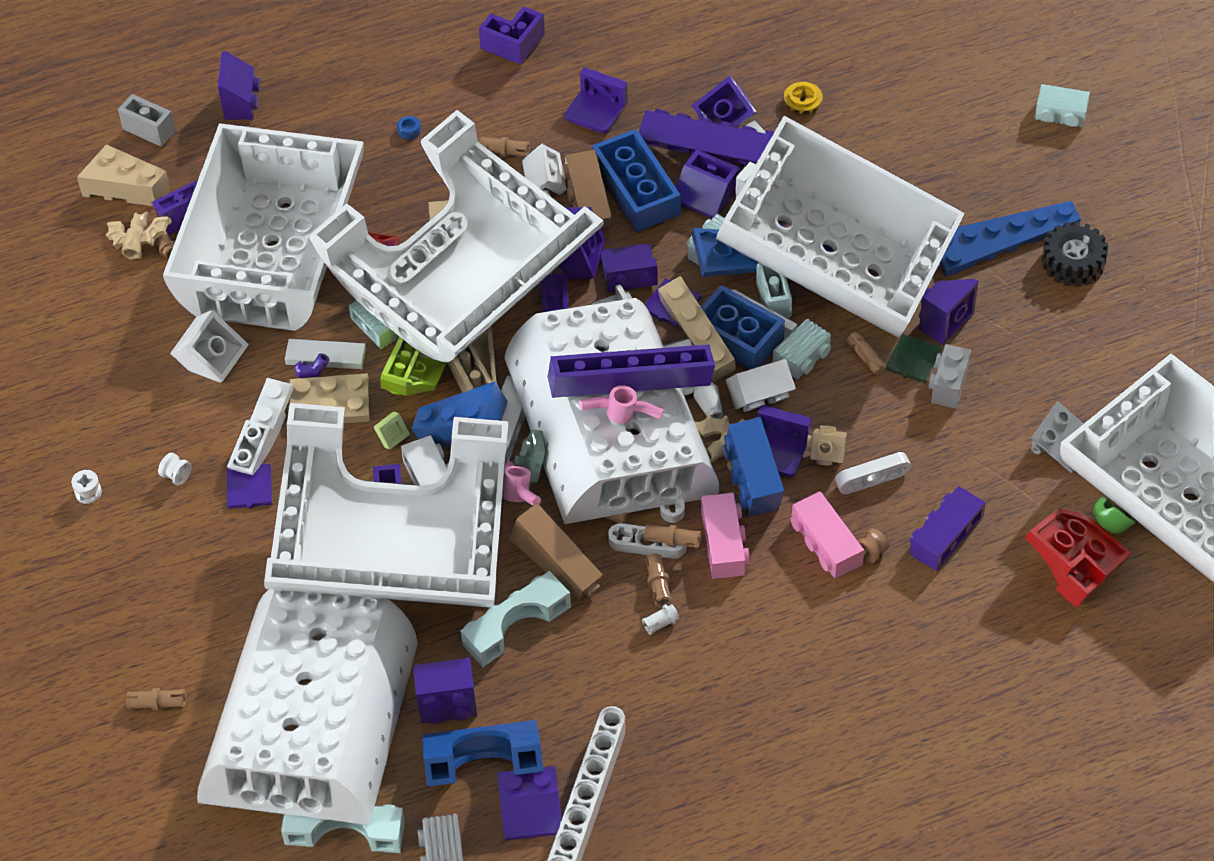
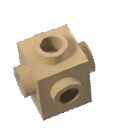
M820 426V429H815L813 436L808 435L806 451L811 452L810 459L816 460V463L820 465H832V462L843 463L847 433L838 432L836 427ZM827 443L830 447L826 448L822 444Z

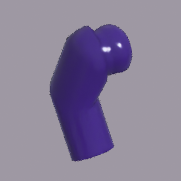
M319 353L311 365H308L305 361L303 363L299 361L294 366L295 374L299 378L319 377L330 359L326 354Z

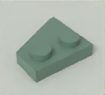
M531 430L527 440L523 441L519 456H516L514 459V466L527 468L531 472L530 492H532L531 482L538 483L540 468L545 455L543 433L541 430Z

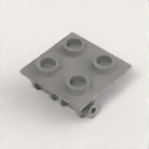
M1057 401L1031 437L1033 440L1031 442L1032 452L1040 454L1046 451L1072 473L1073 469L1061 458V442L1084 423Z

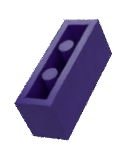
M960 486L952 494L947 493L939 509L931 511L926 518L925 525L921 529L917 528L912 533L909 540L911 543L910 555L938 571L982 520L986 502Z

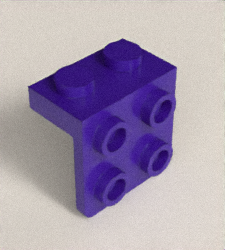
M584 67L580 72L581 90L565 112V119L597 132L607 133L628 103L627 82Z
M642 244L601 251V260L608 292L615 291V286L620 284L623 290L658 285V266L656 258L652 257L650 245Z
M762 405L758 410L757 418L761 417L778 473L794 477L805 454L808 435H811L812 418L805 417L802 414L786 412L776 407Z

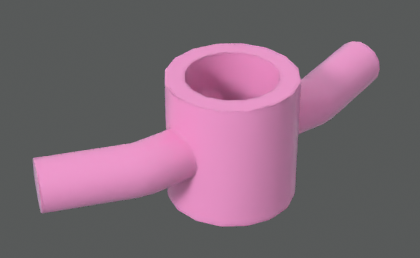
M624 385L614 387L610 392L609 398L595 397L579 400L581 411L607 408L606 412L609 419L619 424L629 422L633 418L634 411L643 412L658 419H661L664 413V409L644 401H636V392Z
M510 461L504 464L502 497L510 502L526 501L532 506L536 503L540 504L541 501L539 496L529 491L530 470L514 466Z

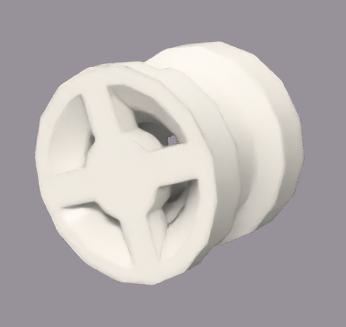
M169 453L161 461L158 473L165 479H172V483L179 486L188 479L192 465L187 460H180L178 455Z
M82 470L73 476L71 483L76 499L79 502L90 504L100 498L102 490L95 472Z

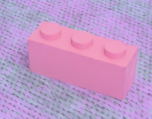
M821 491L792 505L790 521L793 528L797 532H801L809 550L815 551L822 568L825 571H829L834 579L863 565L864 549Z
M734 493L701 496V513L712 579L744 576L745 565L750 564L748 548H743L742 542L746 541L744 525L739 526L738 519H742L740 503H735Z

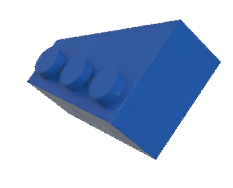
M494 381L418 408L412 430L418 439L431 435L435 445L440 444L441 447H450L454 417L502 421L508 401Z

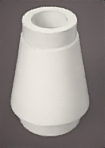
M711 382L710 386L695 387L694 399L705 415L721 419L723 412L718 387L713 382Z

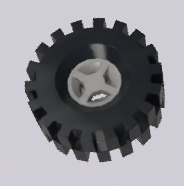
M1069 222L1063 224V228L1057 225L1054 227V232L1050 230L1047 237H1045L1042 253V266L1044 270L1047 269V275L1049 277L1054 275V281L1058 283L1061 280L1065 281L1064 285L1070 286V283H1075V287H1081V282L1089 285L1092 279L1097 281L1100 274L1102 275L1108 255V242H1105L1106 238L1103 234L1099 236L1097 228L1090 230L1091 225L1085 223V226L1082 227L1080 222H1074V226H1070Z

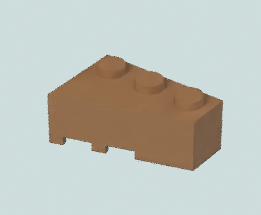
M595 150L566 155L565 164L561 165L564 180L566 179L568 186L569 202L573 203V207H591L593 213L604 221L600 229L610 227L611 214Z

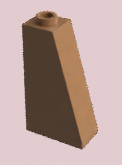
M538 503L516 519L509 539L546 573L550 571L572 596L579 601L585 595L589 598L601 587L599 582L603 574Z

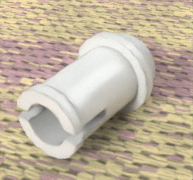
M672 604L669 606L663 605V609L642 619L643 625H647L644 628L649 635L669 624H676L679 615Z

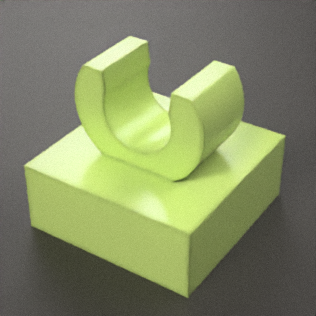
M392 412L374 426L378 437L387 449H392L410 435L400 414L397 412Z

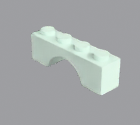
M550 571L542 576H537L528 586L520 591L513 592L500 605L491 607L485 615L476 621L466 624L464 629L461 630L462 644L475 660L484 667L505 653L503 637L511 624L527 617L540 618L548 622L552 621L571 608L570 592Z
M389 804L382 807L374 806L369 825L284 814L281 833L285 845L314 847L317 841L327 832L338 828H350L365 836L371 851L400 853L405 818L403 808Z

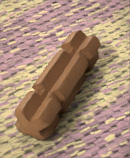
M851 333L847 338V343L854 348V351L864 363L868 364L873 373L877 375L882 373L886 368L883 360L879 359L877 353L867 342L865 343V339L859 333Z

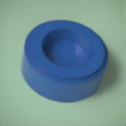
M406 116L398 121L397 132L401 138L412 140L421 134V122L418 118Z

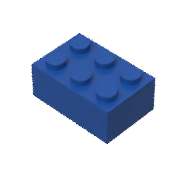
M722 285L701 306L734 357L735 362L749 370L760 367L773 353V350L784 340L785 320Z
M761 417L730 424L727 435L724 436L725 445H722L725 460H730L732 469H730L733 485H738L740 491L738 502L741 505V510L745 509L748 517L779 510L784 488Z

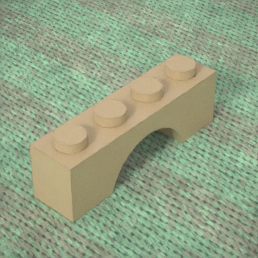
M681 276L658 289L660 301L671 318L680 325L688 339L691 340L692 346L710 344L715 362L712 381L715 382L736 370L734 357Z

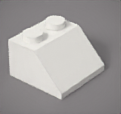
M211 310L195 318L170 354L189 371L221 383L249 344Z

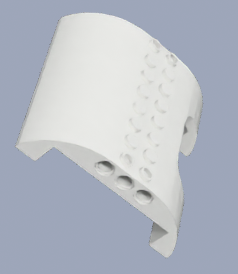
M458 110L421 140V145L429 160L447 185L450 197L444 209L413 236L398 246H386L378 243L368 235L365 218L347 203L309 235L313 246L332 274L364 308L412 347L424 355L441 362H449L458 356L604 224L600 217L585 206L575 215L481 145L477 140L475 123ZM459 212L465 216L467 228L463 234L405 285L397 286L390 282L388 270L399 257L448 214ZM451 221V225L445 230L447 234L454 228H458L460 222ZM435 234L430 237V242L433 246H443L444 242L440 235ZM417 250L412 252V259L416 263L425 262V255ZM408 263L401 270L395 268L397 270L395 273L396 277H404V273L410 268Z
M290 403L287 420V448L271 558L267 559L264 579L265 588L493 607L508 421L454 417L451 455L447 471L439 481L432 485L414 486L367 482L354 478L347 472L342 460L345 408Z

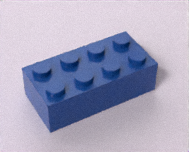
M637 129L592 145V150L596 152L602 181L636 232L681 215L680 193Z

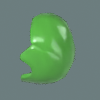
M1101 496L1093 506L1095 519L1109 533L1121 534L1136 523L1133 517L1128 518L1125 515V511L1122 508H1116L1107 497Z

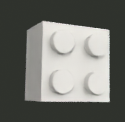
M786 359L744 371L726 379L735 410L743 408L744 412L765 405V400L768 401V404L782 401L790 397L788 392L796 389Z

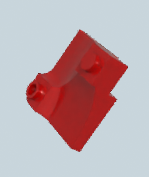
M1061 508L1055 510L1041 521L1025 537L1051 569L1058 584L1056 590L1076 608L1088 599L1132 554L1092 518L1079 512Z

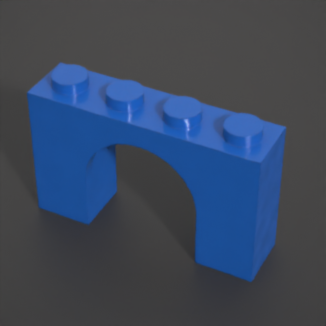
M537 720L422 734L427 786L456 783V769L468 761L480 758L497 757L508 759L513 763L515 775L544 771Z

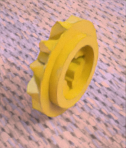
M794 83L784 92L785 106H790L791 111L799 110L800 114L803 111L811 113L813 109H819L822 102V92L812 83ZM803 94L806 97L804 102L800 101Z

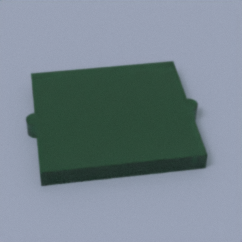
M901 334L885 370L902 375L904 379L910 378L926 384L935 365L937 354L941 353L942 347L925 342L922 338L919 340Z

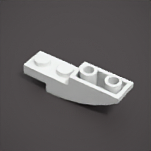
M270 378L266 379L250 421H245L228 463V469L253 475L258 470L271 450L286 418L284 411L293 391L292 384Z

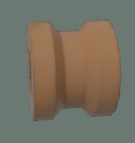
M874 528L869 529L865 533V538L858 540L864 549L863 559L869 563H874L879 558V553L886 552L890 546L887 538Z

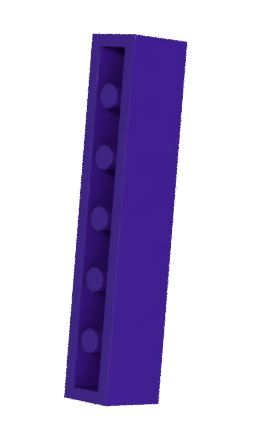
M655 109V112L645 110L639 134L649 146L693 154L697 149L724 161L748 165L751 162L756 165L772 138L774 131L766 130L765 133L757 132V129L750 126H743V129L736 128L735 125L729 122L722 121L721 124H716L704 117H699L698 120H695L683 113H677L675 116L670 115L665 110Z
M710 344L560 355L550 357L547 378L552 398L610 394L614 387L622 385L632 388L635 392L710 386L715 362Z

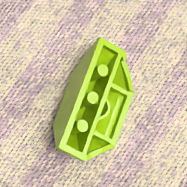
M399 337L381 374V389L388 390L392 394H402L405 396L434 391L446 366V362L434 360L424 355Z

